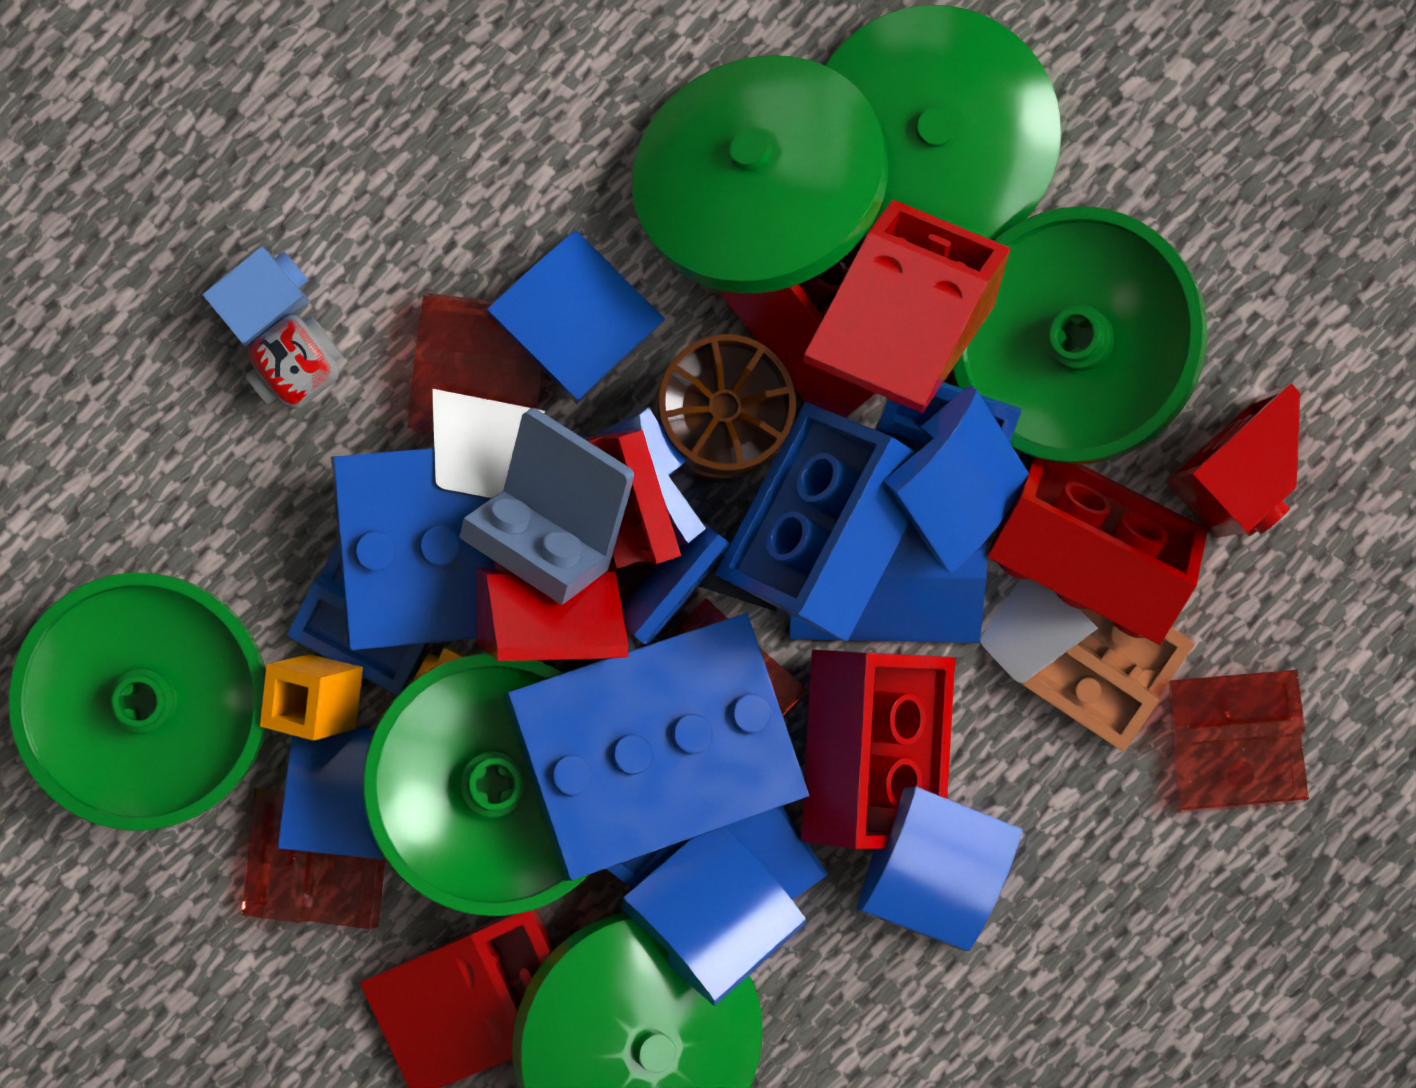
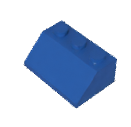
M804 402L715 575L798 619L848 642L910 522L884 483V480L915 455L916 452L892 436Z
M909 522L849 640L980 643L987 579V540L953 574H950L936 561L912 523ZM790 614L789 639L842 640Z

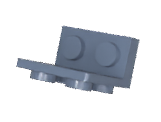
M531 408L522 414L503 491L463 519L459 538L563 605L608 571L632 487L634 472L628 466L538 409Z

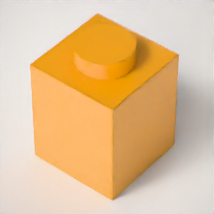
M312 654L266 664L260 727L313 741L356 729L363 667Z

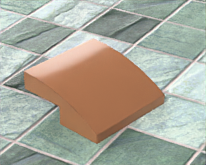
M1087 608L1080 609L1098 629L1026 682L1020 684L1122 752H1125L1159 703L1160 694L1192 650L1195 642L1174 627H1171L1161 645H1158L1146 638L1128 636L1121 632L1111 620Z

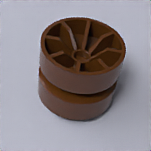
M719 334L702 338L690 344L674 358L654 396L652 414L665 430L672 444L686 460L677 468L678 470L704 482L726 483L740 480L756 472L781 446L793 424L796 397L788 370L778 356L769 348L756 340L741 335Z

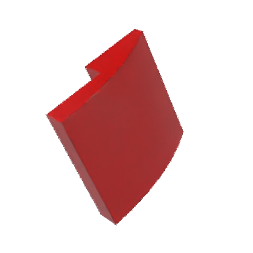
M628 430L584 438L631 468L634 472L632 487L609 567L618 569L639 561L659 564L680 557L679 546L643 430Z

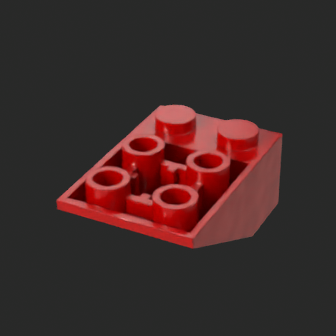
M893 199L868 232L808 346L803 362L823 370L833 377L846 380L884 396L894 403L905 405L923 413L994 308L1011 248Z
M538 909L520 914L499 916L360 982L408 1088H442L513 1059V1033L520 1003L533 976L547 957L556 949Z

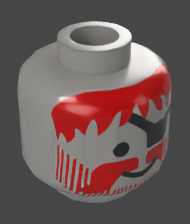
M289 314L248 346L247 355L254 368L246 373L245 377L267 405L278 398L285 406L291 409H299L338 379L339 368L336 361L343 355L313 316L303 321L299 316Z

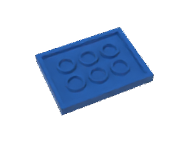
M583 435V436H580V437H582V438L584 439V438H588L589 435ZM434 448L331 457L348 650L475 639L476 567H494V560L460 539L459 536L463 519L492 498L446 490L439 487L435 480Z
M748 612L628 652V658H609L503 694L565 881L575 880L809 796Z

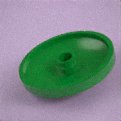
M920 5L903 8L887 13L858 29L835 51L826 64L827 67L835 70L853 83L868 100L880 124L888 151L889 172L885 196L873 224L862 238L863 240H865L868 232L893 199L994 241L1006 230L1025 220L1043 198L1052 180L1060 152L1061 121L1058 102L1052 83L1036 55L1017 35L999 22L980 13L954 6Z
M770 55L744 58L726 63L698 76L677 91L654 116L643 134L634 160L632 173L634 205L639 220L653 247L673 269L684 277L703 286L725 292L763 293L795 286L825 272L851 252L862 240L873 224L885 196L889 172L888 151L880 124L870 103L853 83L835 70L820 63L793 56Z
M1074 206L1045 211L1017 223L999 235L994 241L1011 249L994 308L953 367L959 388L965 389L972 385L978 390L980 395L1021 408V414L1010 444L1012 447L1028 455L1050 462L1091 464L1108 461L1126 455L1157 437L1174 421L1190 399L1202 372L1207 350L1208 330L1204 301L1199 286L1181 255L1161 235L1141 221L1120 212L1098 207Z
M123 573L99 578L81 585L55 602L39 618L25 638L15 660L9 688V716L14 741L21 759L38 785L54 801L78 817L101 826L128 831H146L177 825L201 815L225 799L240 784L255 762L267 728L260 727L266 673L265 663L255 639L240 617L226 603L204 588L184 579L155 573Z
M488 653L470 655L449 661L419 676L394 698L382 714L370 738L364 758L362 772L364 812L373 840L385 861L408 886L420 895L449 909L468 914L506 916L524 913L552 903L569 893L588 876L586 875L572 881H565L503 696L505 693L564 674L561 671L538 660L496 661Z
M626 913L612 915L591 923L568 937L547 957L525 991L519 1006L513 1033L512 1058L518 1088H750L760 1059L763 1029L760 1003L753 981L749 975L718 1004L713 1006L668 965L669 952Z

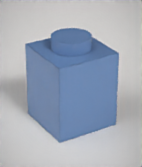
M263 246L202 294L242 344L247 347L283 317L289 314L294 315L310 302L300 289L309 280L285 251L275 258Z

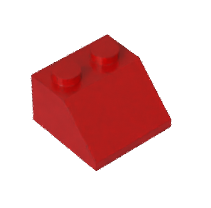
M495 561L494 567H476V644L496 661L628 658V640L616 572L608 568V571L561 605Z

